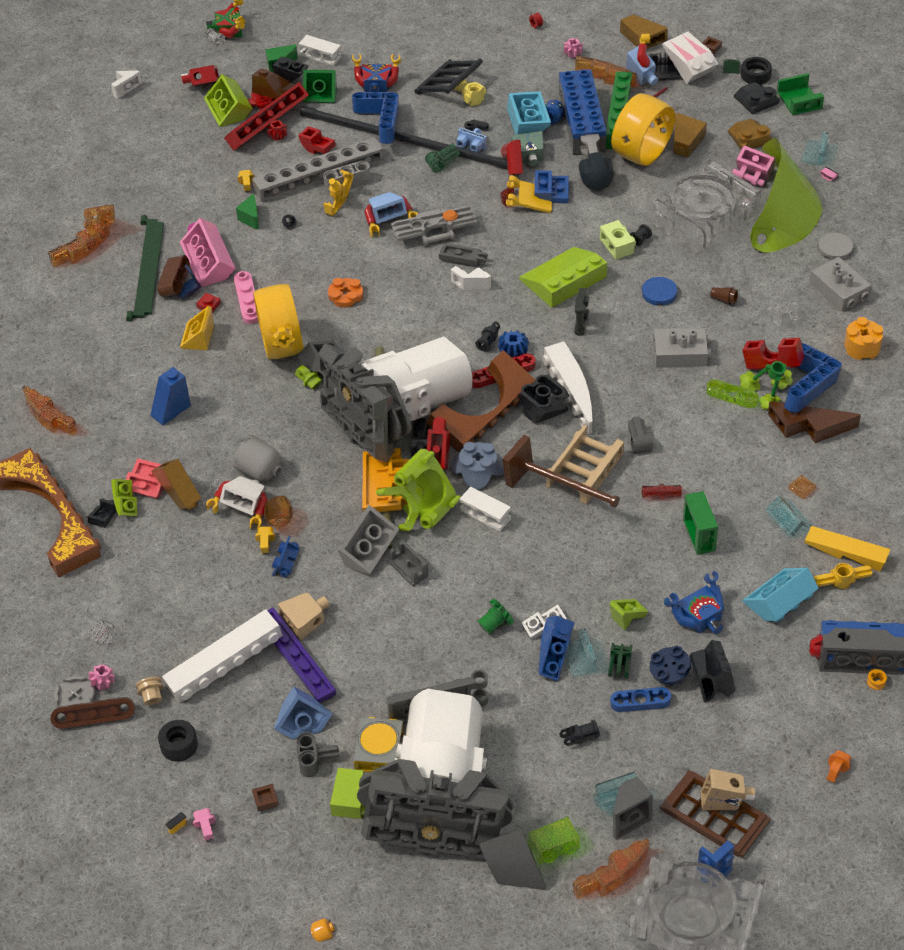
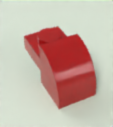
M310 126L298 135L302 146L314 155L317 152L326 154L336 146L334 139L322 136L321 130Z

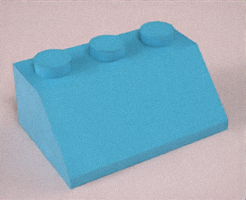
M541 91L509 93L507 111L515 135L544 131L551 125Z
M784 568L742 601L765 621L778 622L785 617L787 612L798 608L800 602L811 598L813 592L819 588L808 568Z

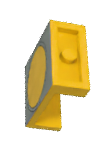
M361 717L353 760L354 769L364 770V772L369 773L395 761V758H398L396 757L397 745L400 744L401 735L404 734L403 721Z

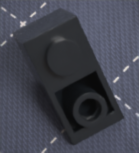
M282 56L273 64V72L290 82L299 78L303 74V70L308 69V65Z

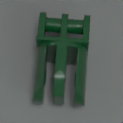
M612 643L608 677H612L614 664H617L616 678H621L622 665H626L624 679L629 678L633 645L628 647L624 646V644L619 646Z

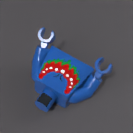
M712 571L713 580L709 578L708 573L704 576V581L710 584L711 587L706 585L680 601L676 593L669 595L672 602L668 597L664 599V605L672 608L671 612L680 626L694 629L698 633L709 628L714 634H717L723 629L720 621L722 620L724 604L720 587L716 585V581L719 578L716 571Z

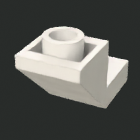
M457 266L451 269V282L463 290H489L491 288V276L479 267L469 274Z

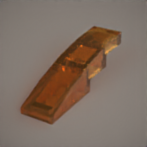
M576 56L575 71L591 69L593 78L604 79V84L614 85L616 71L631 72V87H636V73L606 61Z

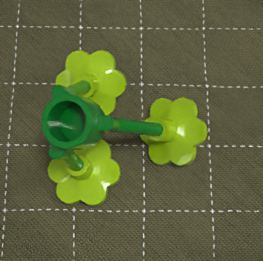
M775 361L771 365L767 364L756 375L751 371H747L739 377L741 388L751 394L760 389L759 377L768 372L769 377L772 379L771 385L773 389L770 394L759 398L761 408L764 410L768 409L770 401H781L776 396L777 387L784 390L793 382L791 371L786 370V364L780 361Z

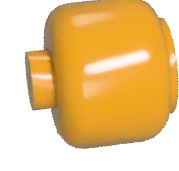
M326 918L313 922L310 928L313 938L318 942L331 939L333 936L332 931H335L334 924L332 922L329 923Z

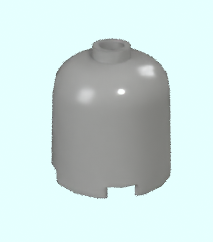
M253 435L248 436L249 440L246 443L242 442L234 455L237 461L236 464H233V467L260 482L268 481L277 476L281 471V456L279 452Z

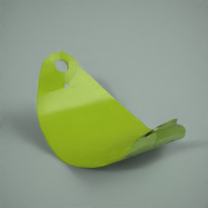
M777 138L771 139L762 147L763 153L775 157V166L778 169L765 207L754 223L750 235L752 247L764 253L778 251L803 240L817 225L823 210L820 197L815 188ZM760 234H765L766 241L760 245L757 238Z

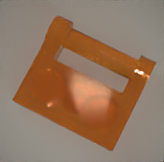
M114 205L85 209L84 228L91 230L94 226H109L114 223Z

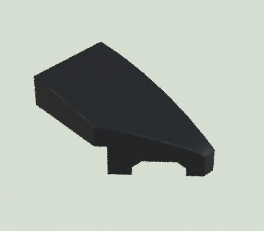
M103 498L99 499L100 505L96 506L87 518L88 523L105 528L117 510L114 500H105Z

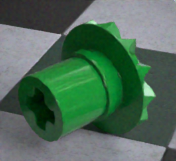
M496 599L489 601L492 609L490 608L477 621L488 635L500 625L502 626L503 622L508 626L514 623L512 616Z

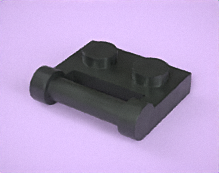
M579 288L575 303L576 324L574 333L577 336L585 334L583 324L584 320H588L589 309H586V307L589 306L590 297L587 296L586 288Z

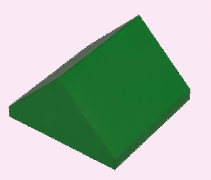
M303 70V88L309 94L303 102L335 103L337 94L336 70Z

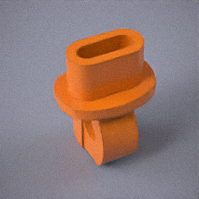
M837 750L834 754L830 755L828 759L830 771L827 780L835 783L840 772L845 773L849 770L851 765V756Z

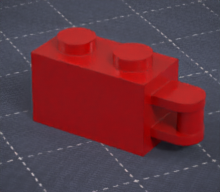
M436 417L433 420V430L428 429L427 450L429 452L433 451L434 457L441 468L448 470L450 431L446 430V420L442 417Z

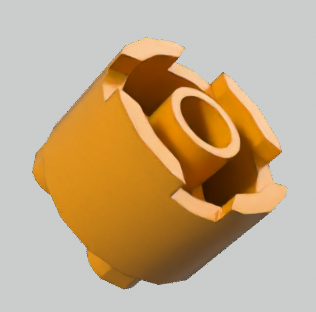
M865 317L857 318L846 329L844 341L846 353L858 360H862V358L873 359L878 356L883 339V327Z

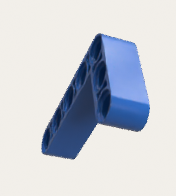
M356 92L352 94L353 112L381 114L379 120V142L383 144L392 143L395 138L399 115V95L394 92Z
M802 343L804 359L798 368L809 374L788 390L784 407L791 412L801 411L837 382L842 363Z

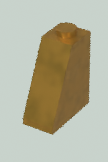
M634 14L620 20V32L636 47L640 44L639 40L642 34H650V43H645L647 49L667 41L668 28Z
M676 113L673 153L688 158L705 137L707 123Z
M179 459L166 461L151 471L179 509L187 508V510H190L198 505V500L202 499Z

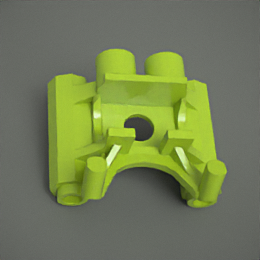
M420 449L394 475V482L397 486L376 490L377 496L396 495V497L402 496L407 501L408 505H405L403 508L408 517L404 524L398 525L399 531H410L413 529L418 515L421 516V526L425 529H432L460 501L461 497L459 495L456 496L455 489L434 457L433 451L429 452L427 449Z

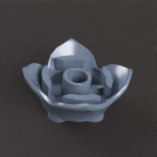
M465 443L464 448L454 457L449 466L453 473H462L463 480L469 488L472 487L478 491L489 483L491 475L501 476L504 474L503 458L496 453L494 445L491 443Z

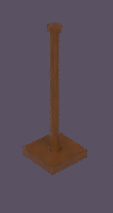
M523 435L502 459L505 482L511 488L530 470L610 503V506L614 508L619 504L620 497L616 495H608L533 464L530 437Z

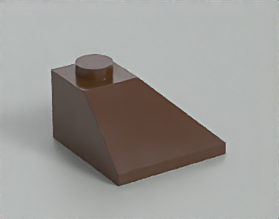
M259 69L252 74V92L276 99L295 85L267 69Z

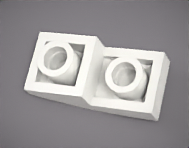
M556 605L542 615L537 612L522 622L531 639L542 636L547 617L559 616L567 619L559 605Z

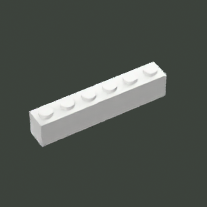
M265 609L163 675L162 678L166 687L178 703L189 699L199 690L206 688L211 682L226 675L234 667L243 664L245 660L258 654L271 643H275L283 636L280 627Z

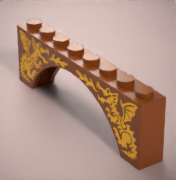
M30 447L0 461V490H22L37 494L48 500L61 515V528L55 543L47 552L50 566L59 578L101 557L99 551L101 545L97 538L93 539L89 526H84L81 514H76L72 501H67L65 491L58 488L59 484L54 476H50L51 473L47 465H42L43 462L38 453L35 454Z

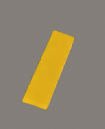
M811 526L804 543L836 558L841 559L842 556H846L865 566H871L872 569L879 572L890 552L889 548Z

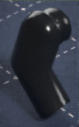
M474 119L465 122L464 126L465 129L474 131L475 128L487 131L489 123Z

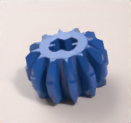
M510 330L509 333L504 332L499 338V352L504 350L510 357L526 354L529 340L525 333H520L519 330L516 332Z

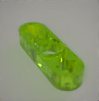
M717 379L707 382L706 393L711 397L746 408H754L758 404L759 396L753 390ZM728 392H735L737 395H736V396H730V395H728L727 393H728Z

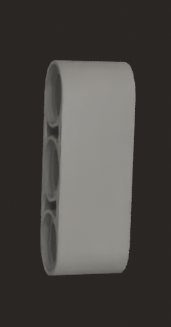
M359 161L328 170L323 175L324 187L328 192H330L329 180L331 178H334L343 185L345 178H343L341 170L353 173L354 177L351 187L366 183L371 179L370 164L366 161Z

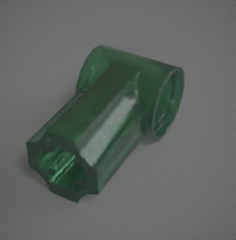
M454 143L438 152H429L425 156V162L433 172L437 173L445 168V164L458 157L460 153Z

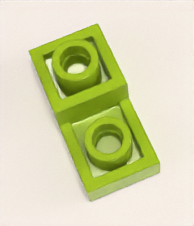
M111 480L113 500L118 515L138 516L137 497H133L132 480Z

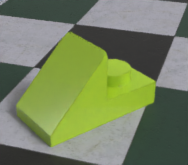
M636 599L611 600L609 603L612 619L624 631L632 619L645 618L649 612Z

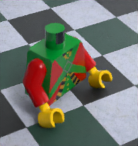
M233 0L234 3H231L227 9L215 12V20L206 21L207 31L217 30V37H242V29H244L246 21L240 16L237 5L241 6L244 1Z

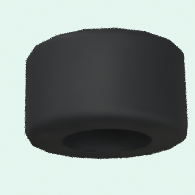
M173 720L163 725L159 731L158 741L161 752L166 759L180 762L187 760L196 752L198 740L195 729L189 722ZM174 738H185L181 743H171Z

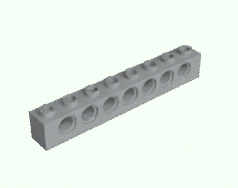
M374 137L252 178L253 188L260 201L263 202L323 182V175L328 170L359 161H366L370 165L384 161L383 148Z

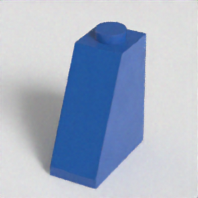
M174 367L159 376L150 414L153 419L163 426L191 406L186 377Z

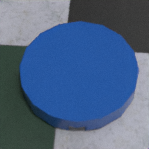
M652 277L643 284L642 296L646 302L652 305H668L676 299L677 286L666 277Z

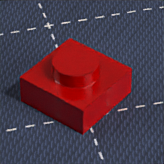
M205 293L196 303V306L200 310L210 306L213 313L221 304V298Z

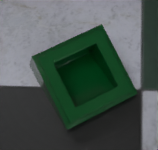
M723 60V73L739 74V60Z

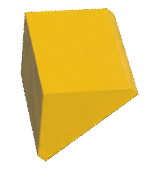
M207 306L187 322L180 345L181 349L208 350L214 328L212 308L210 306Z

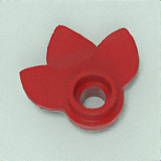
M252 92L251 98L247 100L251 106H258V109L261 110L271 103L273 98Z

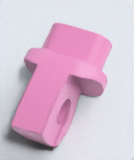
M209 808L195 811L193 813L195 819L193 821L194 827L202 828L205 841L213 839L210 825L216 821L215 816L211 814Z

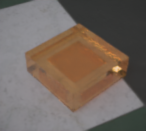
M800 475L789 484L788 489L804 499L816 489V484Z

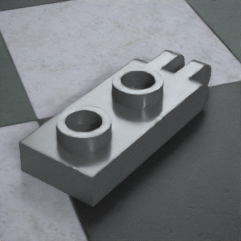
M443 243L439 253L440 260L473 266L485 264L488 254L480 249Z

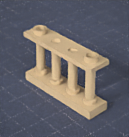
M583 425L580 431H576L573 440L553 467L548 470L561 474L564 468L588 478L582 484L597 490L623 455L624 442L617 439L613 445L603 444L587 437V426ZM584 443L605 452L606 455L604 458H598L579 450V448ZM573 456L597 465L595 470L590 471L571 463L570 460ZM545 477L546 487L550 488L555 481ZM578 491L580 493V502L587 504L592 496Z

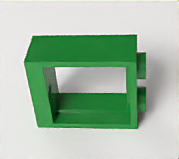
M704 491L686 494L684 497L683 522L696 554L716 551L718 525Z

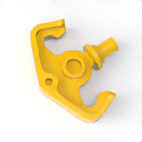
M344 170L340 171L343 173V178H345L343 185L334 178L329 180L330 196L334 198L333 205L330 202L323 204L325 214L334 216L345 203L353 181V173Z

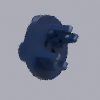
M680 646L663 648L651 655L650 672L653 678L660 683L667 685L682 683V680L690 672V657Z

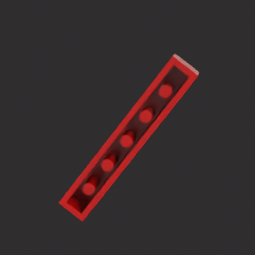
M298 82L228 133L224 139L233 151L270 125L271 122L277 120L303 101L309 94Z

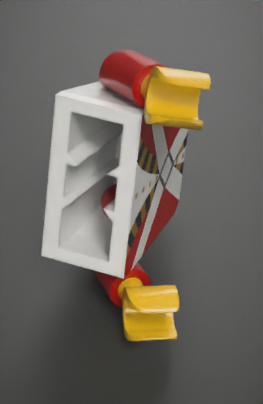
M241 476L234 480L224 481L213 495L214 499L207 500V510L213 506V514L217 513L220 500L221 503L250 515L254 514L255 517L250 519L249 528L251 529L252 524H258V531L262 522L260 518L264 516L268 505L267 496L263 492L264 486L257 480H249Z

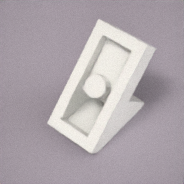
M138 70L116 71L117 81L111 84L113 96L118 99L141 85L140 72Z

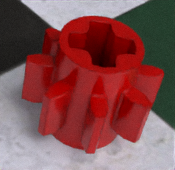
M275 120L271 122V126H267L268 137H272L274 140H282L284 136H287V125H283L281 121Z

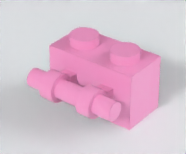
M743 146L737 157V169H733L732 175L736 176L739 180L749 181L754 186L759 185L763 187L765 180L769 179L775 168V157Z

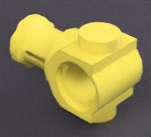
M466 79L455 88V90L462 92L464 101L470 106L481 104L484 101V95L487 93L484 86L477 82L467 83Z

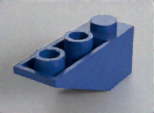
M559 616L547 617L541 636L538 675L558 681L575 622Z

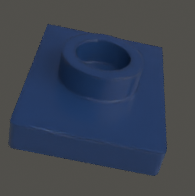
M187 264L185 267L192 279L183 284L181 292L178 294L182 300L194 294L195 291L202 287Z

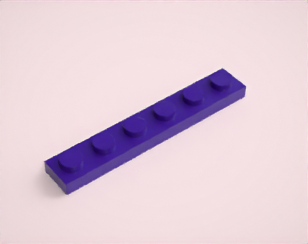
M274 607L267 610L278 623L283 635L273 644L314 699L322 703L335 696L336 689Z

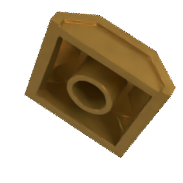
M753 119L737 122L728 129V133L741 150L743 146L752 149L761 147L773 139L770 136V128L761 125Z

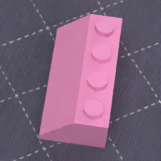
M199 218L180 241V244L189 259L193 274L203 287L226 280L235 270V266L216 225Z

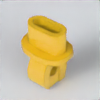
M251 170L240 171L237 177L238 182L244 184V191H251L250 183L253 182L252 178L255 177Z
M259 527L258 533L255 534L256 541L260 542L261 553L270 552V542L274 541L276 537L272 527Z

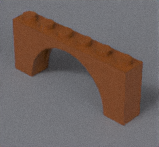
M504 350L491 361L487 368L494 377L500 393L499 405L494 410L483 415L471 416L458 413L442 404L430 415L427 424L433 429V420L436 417L444 418L446 420V430L450 431V445L459 453L464 448L465 443H474L473 440L476 437L480 439L486 433V428H492L498 422L500 416L504 417L507 415L512 405L515 407L520 403L517 394L521 392L524 385L534 384L535 379Z

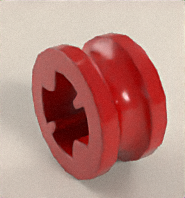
M537 12L529 16V22L532 27L537 28L543 25V18Z

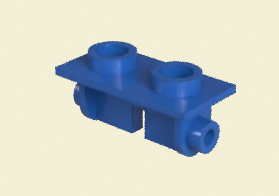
M288 536L285 542L282 541L277 550L280 555L275 557L271 566L274 568L272 576L276 572L280 573L282 577H287L291 573L294 565L293 561H295L300 549L298 543L289 542L291 536Z

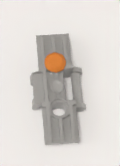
M463 206L449 210L436 209L418 213L416 217L391 223L397 241L421 236L423 245L428 246L429 243L447 239L454 240L452 229L477 224V220L471 207ZM420 225L421 227L414 228L413 226ZM440 227L442 234L429 236L430 229Z

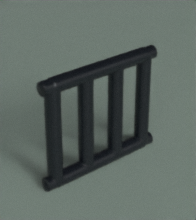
M480 58L478 60L452 61L449 59L423 81L414 92L416 94L425 92H445L449 94L483 63V60ZM449 67H468L467 69H448ZM448 75H459L458 77H439ZM430 84H449L448 86H429Z

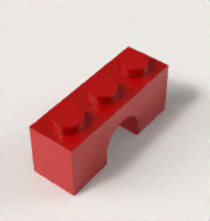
M800 337L782 339L778 346V352L770 351L766 346L765 340L747 341L742 349L747 369L760 370L765 368L767 364L771 365L775 361L786 364V367L795 368L800 366L804 359Z

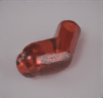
M507 187L501 191V201L504 206H507L506 200L509 194L514 193V188Z

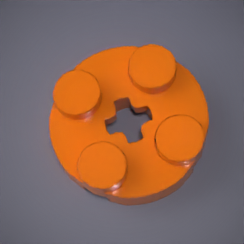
M335 278L328 288L329 300L338 307H351L357 301L359 303L363 298V287L360 280Z

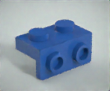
M727 840L713 854L706 848L701 847L697 864L699 876L713 885L720 878H726L733 869L734 845Z

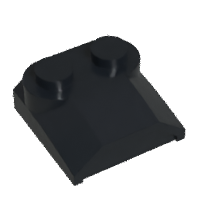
M756 82L742 86L734 94V98L752 115L779 104L780 100L774 88L764 87Z

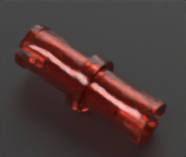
M663 483L659 484V486L643 485L641 489L642 498L659 497V499H664V497H681L682 487L681 484L664 485Z

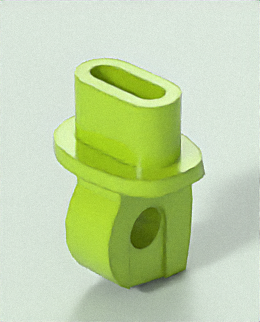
M304 365L296 369L295 375L303 381V386H309L314 390L321 384L322 379L318 377L316 371L311 373Z

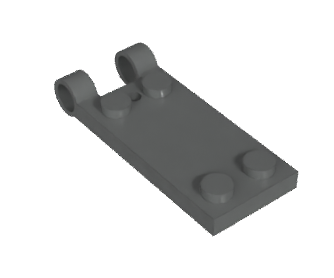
M475 670L472 672L471 677L455 679L451 682L386 697L388 720L397 719L406 724L412 699L426 689L470 695L474 698L477 695L485 696L484 699H476L480 706L483 707L488 703V692L484 689L488 685V675L483 670ZM481 677L484 680L481 682H477L474 679Z

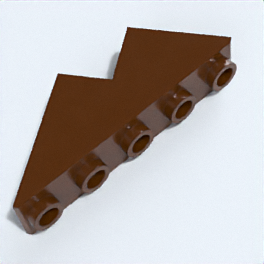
M769 402L768 415L785 438L806 431L814 443H818L859 427L861 414L809 406L804 407L799 412H791L784 407L785 403Z

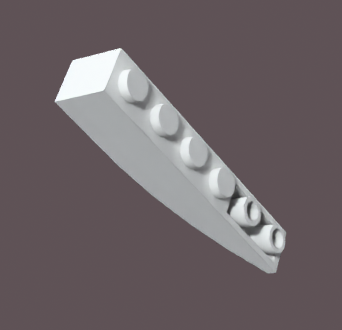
M564 341L544 347V355L542 356L544 365L549 367L551 377L555 378L558 383L567 389L570 397L565 399L566 402L571 404L573 414L579 417L581 427L583 425L587 426V433L592 434L590 394L580 366Z

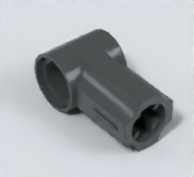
M633 417L628 421L633 453L653 450L652 437L647 432L644 419Z

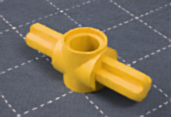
M839 563L835 566V569L830 570V573L817 575L813 578L818 587L833 584L834 587L839 589H846L850 584L855 583L856 579L872 576V569L868 565L853 568L847 563Z

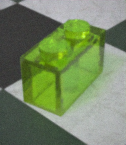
M567 816L528 832V844L539 864L551 863L559 856L564 854L570 855L580 848V837Z

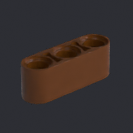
M186 255L167 259L157 286L161 297L180 294L188 273L185 265L187 264L190 267V262Z

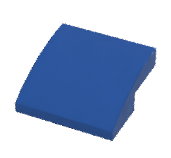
M535 170L534 196L556 203H568L569 176H552V171Z

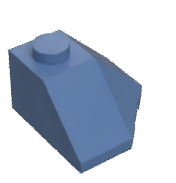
M293 687L282 704L274 729L291 739L297 738L303 732L312 731L313 734L323 730L332 716V712L309 694Z

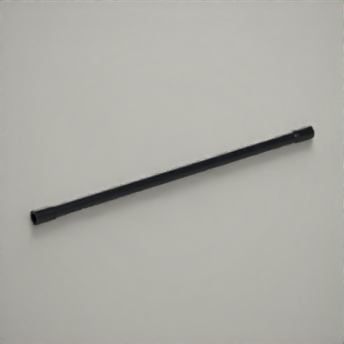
M306 106L301 107L300 115L379 135V126L318 111ZM399 131L395 132L394 139L508 169L507 159L502 157H494Z

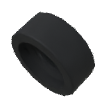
M750 57L743 61L741 65V78L744 82L748 84L756 82L762 85L771 78L772 65L767 59ZM750 69H761V70H763L764 72L754 73V72H751V71H749V70H750Z

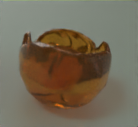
M277 496L266 501L264 518L270 526L280 529V527H284L291 522L294 510L286 496Z

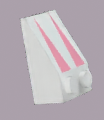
M689 32L662 43L663 48L686 84L711 73L718 65L712 52Z

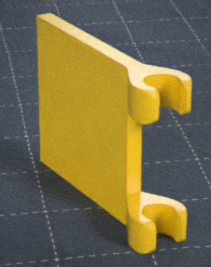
M513 175L509 177L507 187H519V195L517 197L514 194H509L506 200L507 206H522L551 213L552 201L534 196L535 184L521 181Z

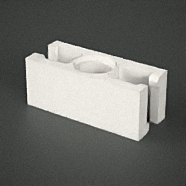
M306 35L299 43L300 48L304 47L300 50V56L335 66L342 58L341 53H338L341 49L339 44Z
M472 487L459 499L460 503H462L460 506L461 512L499 532L511 520V515L508 514L511 511L510 506Z

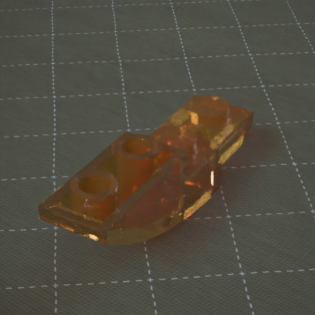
M104 220L76 233V239L48 251L51 265L56 267L67 261L74 264L94 252L110 234L107 221Z
M25 385L22 387L31 414L42 426L52 433H55L58 429L71 436L77 433L76 421L71 416H66L54 408L51 398L43 396L35 389H30Z
M648 838L642 841H635L629 847L611 853L608 856V866H601L591 874L579 876L573 881L575 897L579 899L596 890L603 897L624 884L639 869L647 857L650 843Z

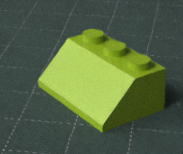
M224 74L220 76L204 97L220 127L243 121L252 110L238 82Z

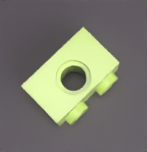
M619 220L600 226V240L615 260L634 254L636 241L633 236H630L626 227Z

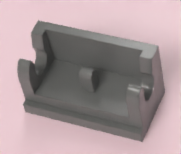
M402 540L398 543L399 549L397 552L393 549L390 550V560L388 563L412 586H415L428 577V563Z

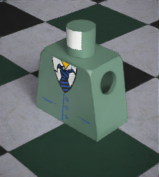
M542 131L511 135V141L521 140L522 164L529 163V166L535 167L539 161H543Z

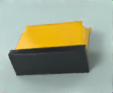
M180 812L165 824L168 827L169 834H174L186 825V816Z

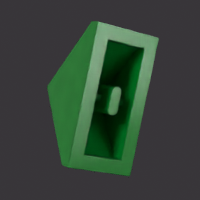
M253 194L236 207L237 219L254 229H259L255 194Z

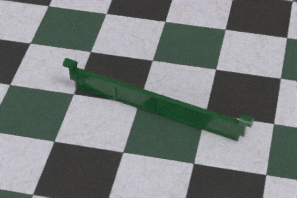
M142 215L140 221L141 225H146L135 307L134 312H127L126 321L128 322L133 321V318H144L145 315H152L164 222H158V219H148L146 215Z

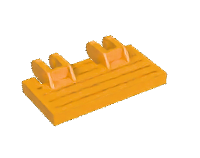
M394 448V453L388 462L377 460L367 451H363V512L368 505L378 512L402 510V507L408 505L402 496H377L376 490L379 488L397 486L394 482V475L409 461V459L402 458L401 448Z

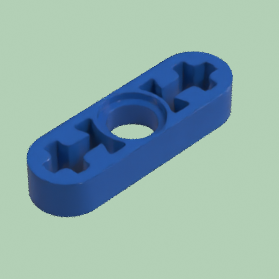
M664 687L617 691L611 695L610 706L616 712L666 708L671 703V692ZM662 695L665 699L660 700L659 696ZM637 697H644L647 701L645 703H638L635 699ZM617 699H621L623 704H619Z

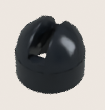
M287 214L282 218L283 226L288 229L295 227L297 221L293 215ZM286 218L289 219L291 223L290 225H288Z

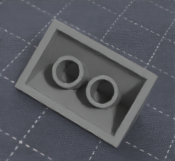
M370 505L367 506L338 550L345 567L368 575L372 572L399 531L396 525Z

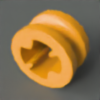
M879 669L871 670L867 678L868 686L874 690L883 689L887 680L885 672Z

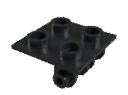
M658 53L649 54V57L656 65L655 75L658 77V80L681 78L680 73L668 54L666 57V53H664L663 58L661 53H659V58Z

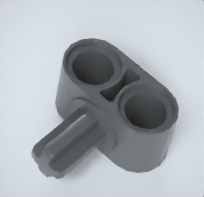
M303 732L296 739L300 773L305 777H313L318 773L320 759L339 757L338 745L318 747L315 736L310 732Z

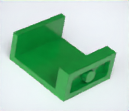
M809 73L778 80L777 93L792 116L823 109L824 95L822 92L814 94L808 86Z

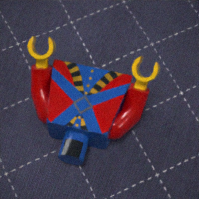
M353 54L352 62L355 64V81L361 87H364V92H387L388 88L392 87L398 80V65L402 61L400 55L397 60H394V54L391 55L393 66L392 64H362L360 66L362 61L361 54H359V60H355Z

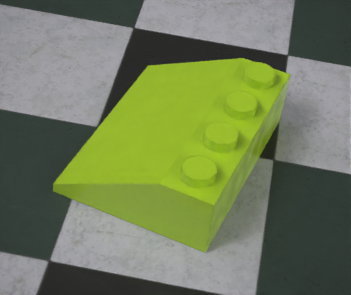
M572 247L523 274L519 279L553 308L578 294L579 288H588L606 278L607 262L595 252Z

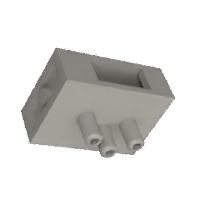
M840 257L811 271L810 284L841 312L851 309L861 301H866L870 296L871 284Z
M705 328L654 329L653 345L656 368L707 366L708 359H711V349L707 348L709 346V335H706Z

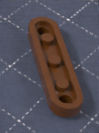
M128 697L60 706L53 710L50 719L53 726L59 729L130 718L134 714L135 704ZM127 704L129 709L124 711L121 709V705ZM63 713L66 719L60 720L58 715Z

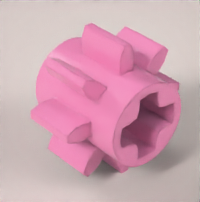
M571 38L564 42V53H567L568 57L575 58L579 54L582 55L583 43H579L578 39Z
M106 665L94 666L93 672H89L91 687L94 686L98 690H105L110 688V683H114L115 675H113V669H109Z

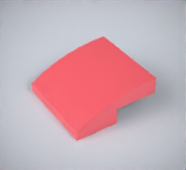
M137 458L132 472H128L125 479L132 480V493L158 499L164 488L151 471L161 464Z

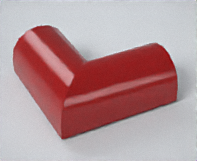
M513 140L502 146L501 155L507 159L508 175H520L523 173L521 140Z

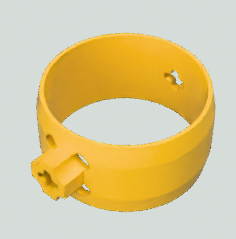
M643 93L635 95L624 106L615 123L611 140L613 150L621 157L635 164L643 166L652 164L661 155L670 140L675 125V110L669 104L654 96ZM665 127L666 133H662L661 129ZM626 135H628V139L630 140V141H628L627 143L625 142V139L623 138V137H625Z
M277 284L253 291L267 358L281 359L299 354L304 347L289 284Z

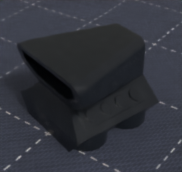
M548 374L537 376L534 384L524 385L521 392L517 394L523 404L524 416L534 424L566 413L569 410L563 402L570 397L567 389Z
M711 640L705 649L692 652L689 655L704 702L712 700L717 690L728 697L736 691L730 665L720 641Z

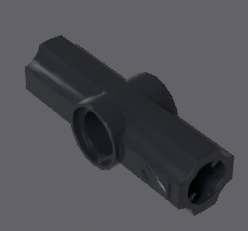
M419 418L414 422L413 436H411L412 457L420 449H427L428 429L430 430V426L425 418Z

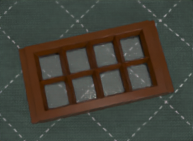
M688 770L662 803L660 809L719 846H722L728 840L734 845L733 854L743 858L771 818L743 800L737 810H702L701 789L706 779L694 771Z

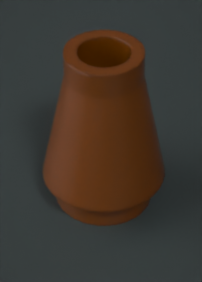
M713 287L710 297L731 305V303L735 304L737 302L738 290L734 289V287Z

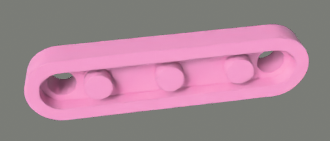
M240 271L235 274L234 282L242 318L245 323L254 324L258 322L253 297V291L255 290L252 277L249 272Z

